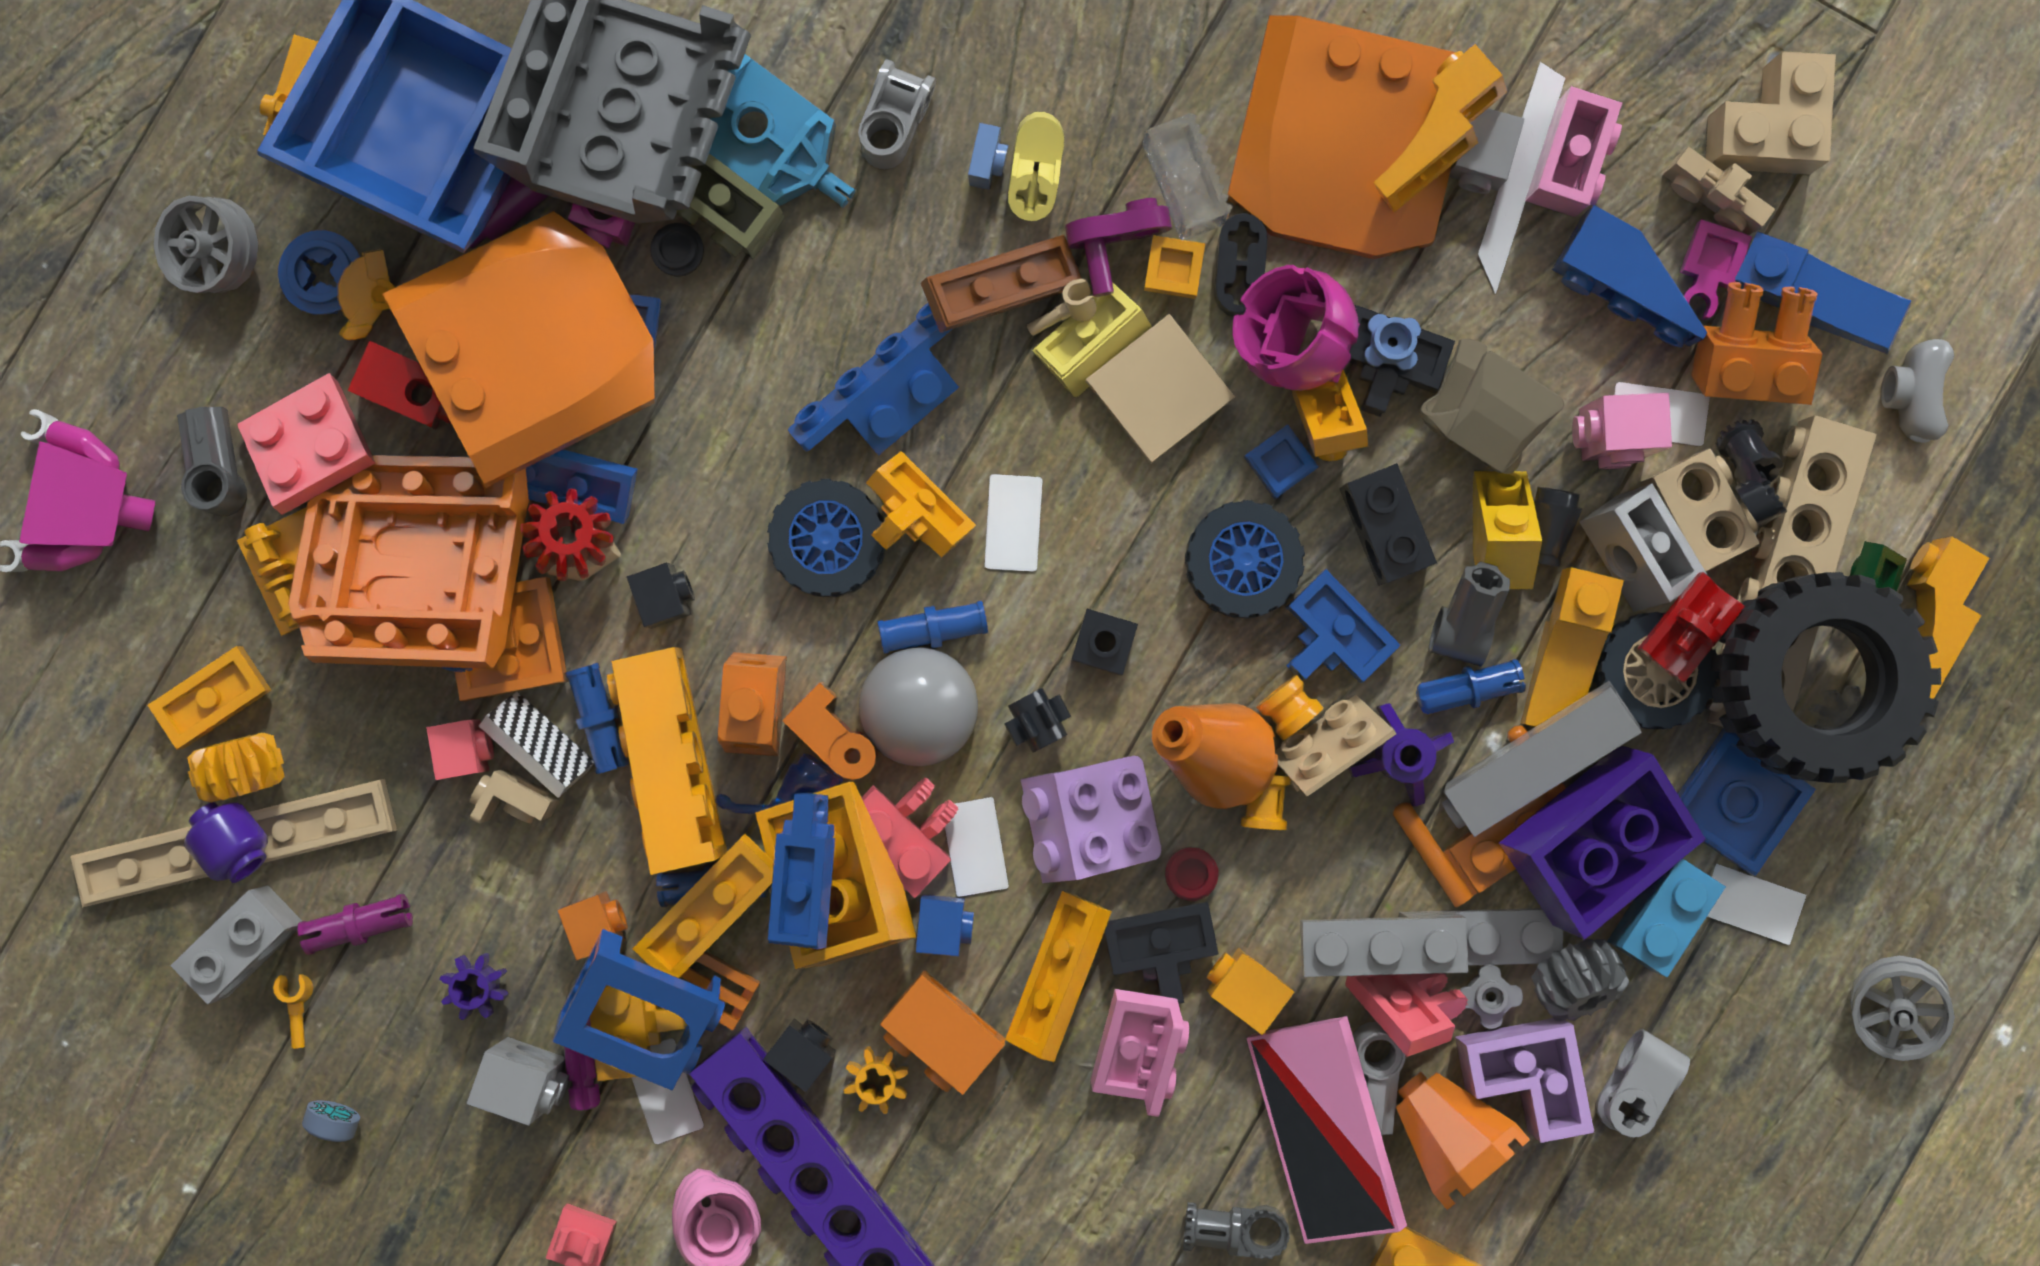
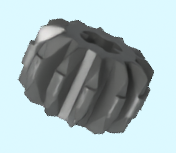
M1585 939L1575 945L1569 943L1566 948L1560 951H1553L1549 959L1541 961L1531 976L1536 987L1534 991L1541 1005H1544L1554 1020L1560 1021L1566 1019L1575 1021L1581 1016L1587 1014L1591 1016L1595 1011L1607 1008L1611 1001L1617 1000L1622 996L1623 991L1630 983L1625 973L1626 968L1606 939H1596L1594 941L1592 939Z

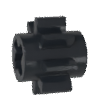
M1042 687L1008 705L1014 719L1004 723L1016 746L1026 741L1032 753L1068 735L1062 721L1070 718L1071 715L1060 694L1049 699Z

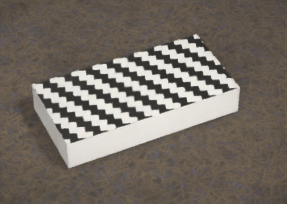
M519 692L512 694L488 713L479 725L483 731L558 798L582 778L594 764L593 759Z

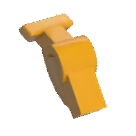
M381 249L362 252L361 257L356 258L344 269L338 282V302L343 315L348 319V322L339 332L340 337L345 340L366 338L381 312L390 308L383 293L394 289L395 286L389 281L384 251Z

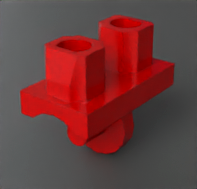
M1699 572L1638 649L1679 683H1684L1712 647L1720 640L1724 632L1745 606L1722 590L1704 572Z

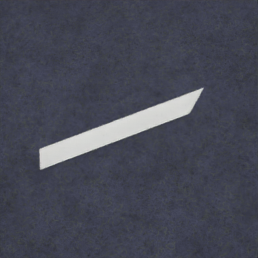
M1542 62L1539 64L1522 116L1525 120L1508 179L1498 190L1478 252L1495 294L1565 81V77L1553 71Z

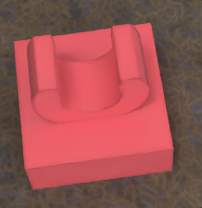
M567 1203L563 1207L545 1258L566 1266H601L617 1221Z

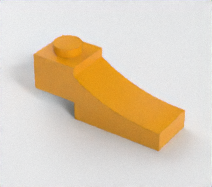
M1476 44L1465 53L1462 51L1455 52L1439 66L1437 70L1438 75L1432 79L1437 94L1426 120L1402 155L1374 181L1380 197L1393 212H1396L1478 144L1474 128L1470 123L1507 93L1503 75Z
M1953 536L1935 539L1931 543L1927 542L1918 550L1910 566V569L1915 572L1907 586L1916 590L1917 611L1925 621L1917 629L1922 637L1933 636L1938 652L1929 655L1931 668H1941V685L1982 616L1963 604L1989 560V557ZM1931 685L1930 698L1934 699L1941 685Z
M1573 567L1562 569L1550 621H1546L1520 724L1536 727L1588 694L1608 633L1612 632L1624 580Z

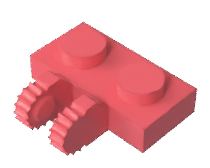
M925 777L917 782L896 805L874 785L861 797L904 889L914 898L951 861L950 856L931 838L938 835L959 810L948 799L940 804L920 827L911 821L907 816L915 812L930 797L931 792L935 788V785Z
M1445 973L1347 976L1345 986L1407 1057L1450 1042L1455 1028L1450 1019L1457 1018L1466 1009V1005H1468V999L1460 990L1455 988L1449 992H1442V989L1448 983V977Z

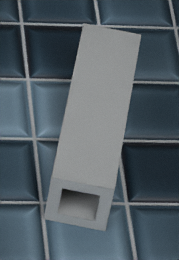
M1608 681L1447 782L1444 793L1448 799L1442 802L1443 807L1458 829L1467 825L1475 837L1641 734L1640 725L1611 682Z

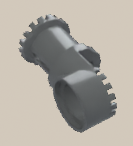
M1187 1202L1186 1226L1184 1227L1186 1231L1184 1232L1183 1242L1184 1251H1192L1194 1246L1226 1249L1228 1255L1273 1259L1274 1256L1281 1255V1252L1287 1248L1290 1239L1288 1223L1283 1213L1275 1207L1269 1205H1260L1252 1209L1232 1207L1230 1212L1198 1209L1196 1203ZM1267 1217L1278 1223L1281 1232L1275 1243L1262 1246L1252 1240L1249 1231L1251 1225L1256 1220Z

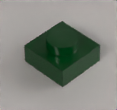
M1864 541L1861 554L1855 559L1851 567L1850 576L1862 575L1875 579L1876 588L1890 587L1897 592L1907 558L1883 544Z

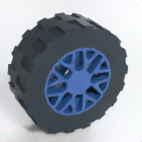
M820 479L821 481L816 482L808 481L802 483L801 487L796 490H790L784 495L786 498L780 505L777 504L772 512L774 516L771 523L769 522L768 524L769 542L767 545L774 561L773 564L788 583L813 596L840 597L849 592H855L862 588L864 583L873 578L877 568L884 559L885 548L871 536L884 522L883 518L870 498L860 489L853 487L847 482L833 481L831 479Z
M1243 500L1241 502L1223 504L1201 520L1187 543L1185 564L1187 567L1186 575L1189 583H1191L1195 590L1194 593L1199 600L1208 605V608L1222 613L1226 617L1255 618L1279 608L1294 594L1298 587L1299 579L1303 576L1305 567L1303 566V557L1305 552L1304 546H1301L1300 534L1297 528L1292 527L1288 521L1289 518L1284 513L1272 509L1273 506L1266 503L1260 504L1253 502V500Z

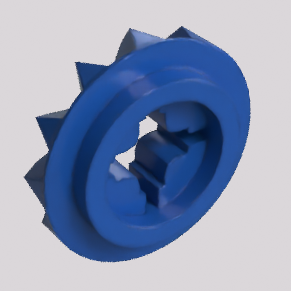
M326 230L306 232L295 238L282 253L278 266L280 287L286 298L300 310L313 315L337 314L341 309L338 302V282L344 269L361 256L349 240L335 232ZM310 259L314 263L318 262L323 266L328 265L332 261L334 265L331 267L330 273L334 277L337 286L334 287L330 284L327 285L319 282L314 287L312 282L315 280L316 275L306 261Z

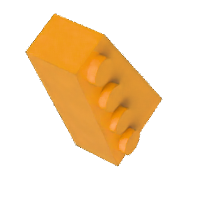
M671 647L611 661L613 673L607 674V684L612 703L620 705L623 726H619V738L623 753L630 760L633 777L630 779L631 792L634 804L639 810L642 841L648 859L650 875L715 861L721 858L727 852V847L682 648Z

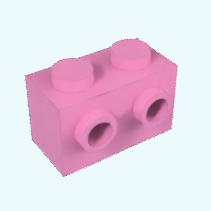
M1572 86L1557 101L1527 193L1526 202L1576 217L1589 205L1597 203L1605 182V175L1600 173L1605 155L1613 153L1621 133L1622 125L1616 123L1622 102Z
M1669 393L1602 396L1579 408V416H1575L1573 419L1572 437L1575 448H1581L1582 461L1598 460L1599 469L1628 468L1633 463L1645 462L1644 458L1671 448Z

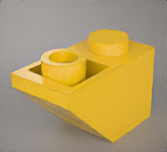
M1474 471V563L1477 565L1479 562H1484L1497 566L1499 571L1510 579L1509 589H1533L1542 537L1527 471H1514L1512 474L1498 473L1496 471Z

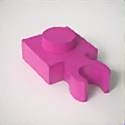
M1701 219L1696 224L1680 273L1694 277L1692 286L1683 293V296L1688 303H1690L1692 296L1702 297L1707 305L1702 320H1707L1715 314L1718 307L1717 287L1727 288L1729 283L1735 282L1752 236Z

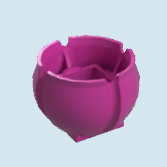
M1285 265L1263 274L1251 284L1240 300L1245 305L1246 312L1243 315L1234 316L1232 335L1235 347L1249 370L1269 385L1296 391L1315 388L1328 381L1338 383L1342 370L1351 359L1349 352L1351 346L1357 343L1360 325L1355 305L1345 288L1327 273L1315 271L1307 267L1305 269L1294 265ZM1310 321H1321L1322 325L1316 338L1306 350L1298 355Z

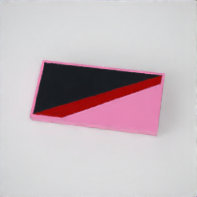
M1344 1016L1268 1030L1263 1035L1257 1032L1248 1036L1246 1039L1305 1244L1395 1233L1404 1229L1407 1223L1348 1017Z

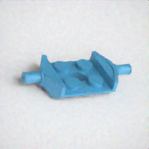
M744 54L740 68L728 71L736 79L722 117L710 118L719 127L709 153L779 206L812 188L814 190L819 188L820 191L844 208L848 204L847 197L851 199L856 189L850 187L833 173H830L828 162L836 129L835 121ZM760 112L767 117L768 126L761 136L747 138L739 132V122L745 114Z

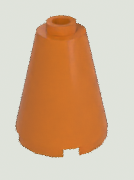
M1224 703L1171 707L1161 713L1152 729V742L1155 750L1185 790L1196 801L1215 809H1227L1241 804L1245 806L1254 802L1269 787L1278 767V755L1275 754L1273 740L1275 735L1272 727L1259 713L1243 705Z

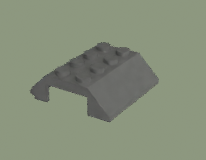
M530 0L473 150L475 154L535 192L635 223L674 220L677 210L689 209L701 177V173L692 167L705 165L719 127L710 118L722 117L736 79L728 71L740 68L751 34L735 23L733 14L702 5L699 13L700 23L626 0Z

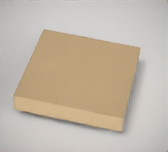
M1170 314L1090 375L1085 381L1150 464L1235 398Z

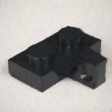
M1355 305L1360 325L1357 343L1351 346L1349 352L1351 354L1349 363L1362 367L1359 379L1370 383L1361 411L1381 417L1382 413H1385L1392 392L1404 395L1408 384L1436 393L1439 390L1455 340L1421 329L1414 349L1418 360L1413 368L1403 371L1397 365L1385 363L1378 367L1371 366L1364 356L1365 350L1370 346L1371 341L1368 322L1373 316L1380 313ZM1389 338V346H1397V340Z
M1208 902L1109 920L1105 928L1113 975L1142 970L1144 982L1157 980L1160 996L1175 998L1178 1000V1004L1184 1003L1179 975L1192 973L1190 960L1219 955Z

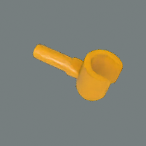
M299 974L300 988L293 997L288 994V979L285 975H279L274 981L273 986L277 999L287 1003L290 1019L291 1048L293 1049L305 1047L304 1002L311 997L314 988L309 977L303 974Z

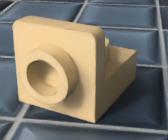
M507 769L494 771L491 777L485 774L476 785L470 798V803L475 805L470 819L479 824L489 821L502 800L506 802L503 808L505 812L531 824L534 818L540 821L551 818L561 798Z

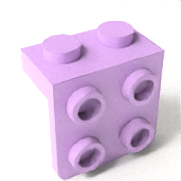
M1128 756L1067 771L1021 779L1023 788L1022 805L1026 816L1029 818L1034 841L1033 858L1036 867L1040 871L1042 883L1079 880L1159 858L1161 844L1144 764L1140 757Z

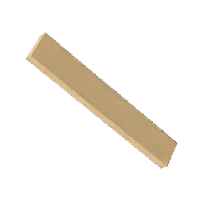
M385 779L249 812L268 836V844L264 850L267 858L264 863L397 831ZM192 826L70 856L82 908L208 877L184 846L185 837Z

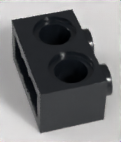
M1397 463L1348 482L1339 488L1378 586L1437 564Z

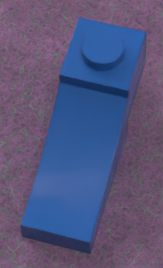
M1757 231L1735 278V282H1740L1741 289H1744L1745 283L1761 286L1764 291L1760 301L1778 308L1780 307L1783 287H1794L1795 293H1798L1799 287L1814 290L1818 293V296L1814 303L1810 326L1885 354L1889 353L1910 309L1911 300L1855 278L1814 257L1805 248Z

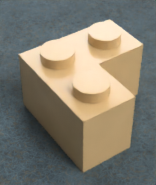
M1787 51L1779 53L1763 67L1761 103L1725 101L1708 116L1706 159L1719 169H1727L1736 163L1745 171L1806 175L1812 174L1830 162L1836 55Z

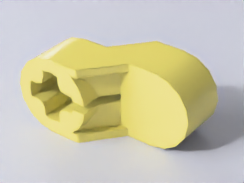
M1034 112L1027 115L1020 122L1016 133L1008 184V203L1012 212L1026 221H1038L1046 217L1052 211L1057 195L1064 149V132L1060 122L1053 115L1046 112ZM1034 161L1039 162L1038 171L1033 170Z

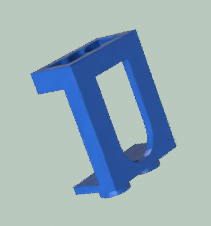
M602 929L558 1015L553 1042L673 1091L682 1072L690 1075L689 1073L694 1070L702 1050V1045L698 1042L705 1030L713 1032L720 1021L725 1007V1002L719 1000L721 978L713 976L705 990L620 954L623 937ZM608 985L669 1010L683 1018L687 1027L673 1053H654L586 1025L605 986Z

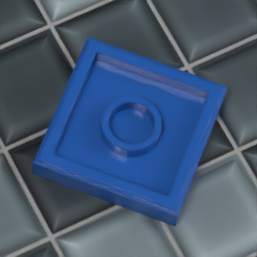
M1723 728L1680 789L1678 795L1706 838L1703 842L1749 875L1756 876L1816 789L1804 780L1792 779L1789 775L1776 774L1761 767L1760 759L1747 757L1736 746L1738 740H1740L1736 733H1726Z

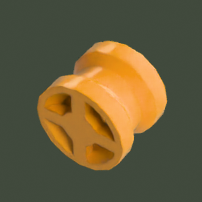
M1297 674L1275 689L1256 706L1263 716H1270L1276 723V733L1282 740L1287 739L1301 729L1324 708L1317 699H1310L1303 691L1304 683Z

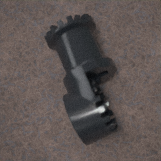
M1750 419L1749 422L1743 420L1741 424L1738 420L1734 422L1735 427L1732 428L1729 424L1726 427L1727 432L1723 430L1720 432L1721 437H1718V442L1715 444L1719 453L1724 457H1729L1736 469L1734 477L1738 484L1735 488L1755 521L1762 527L1787 512L1783 502L1779 501L1780 497L1778 494L1775 495L1774 488L1770 487L1771 482L1778 477L1779 472L1782 470L1783 462L1777 453L1768 450L1762 440L1764 435L1763 428L1758 421H1755V419Z

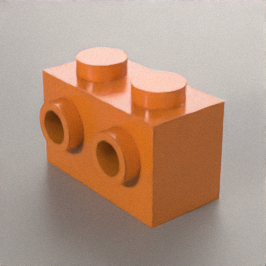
M926 970L920 973L880 1023L887 1031L883 1039L894 1050L906 1058L911 1052L928 1065L924 1073L934 1084L945 1092H949L954 1087L962 1095L1005 1045V1037Z

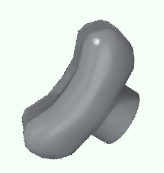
M1943 339L1927 340L1914 345L1907 352L1903 367L1890 366L1882 381L1881 400L1885 408L1898 409L1899 427L1907 438L1916 442L1925 443L1930 440H1938L1947 432L1949 426L1943 407V387L1945 374L1954 359V350L1949 342Z

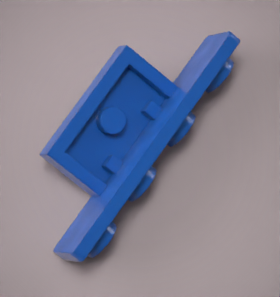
M925 304L918 311L916 320L901 333H894L885 338L876 348V354L860 368L854 367L846 371L837 380L835 389L820 402H812L801 409L795 417V423L788 428V432L807 452L848 419L879 456L959 388L929 350L952 329L940 333L929 304Z

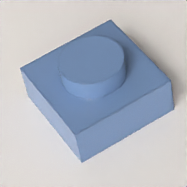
M979 123L968 172L969 186L990 190L993 175L1003 176L1009 145L1000 144V127Z

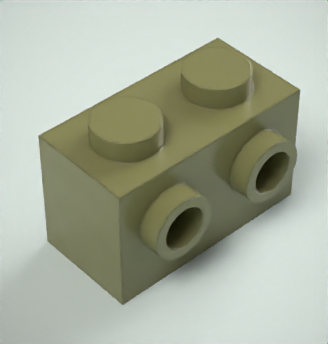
M709 153L705 165L692 167L701 173V177L689 209L677 210L676 214L691 225H694L700 219L715 230L710 239L736 258L739 252L743 251L754 259L785 219V216L779 205Z

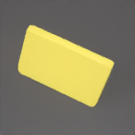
M1114 283L1113 294L1100 297L1093 296L1096 303V312L1090 320L1081 322L1069 317L1032 350L1074 397H1078L1089 387L1085 381L1090 375L1152 328L1143 310Z

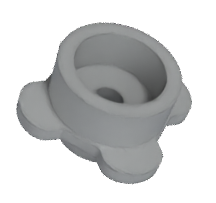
M1483 965L1479 969V975L1474 977L1468 986L1462 987L1460 991L1468 999V1005L1465 1008H1471L1480 1016V1022L1484 1027L1495 1029L1501 1026L1503 1015L1511 1007H1517L1522 1003L1523 993L1520 987L1510 985L1501 977V971L1497 966ZM1488 992L1495 993V999L1491 1002L1486 1000Z

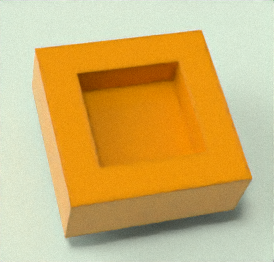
M1153 235L1144 291L1196 299L1205 243Z

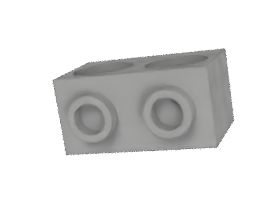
M268 885L248 890L170 966L207 1005L229 997L298 930V923L302 920Z
M506 1037L485 1051L467 1104L529 1126L543 1113L548 1115L553 1105L559 1106L569 1082L567 1081L569 1075L562 1073L565 1066V1057Z

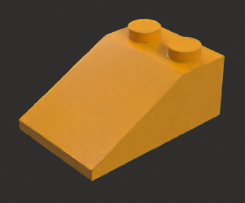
M849 781L813 793L828 795L827 824L834 825L833 838H835L827 945L826 948L822 949L789 946L795 969L829 965L917 938L903 884L855 783ZM794 800L755 812L765 853L773 861L776 834L782 833L785 820H792Z

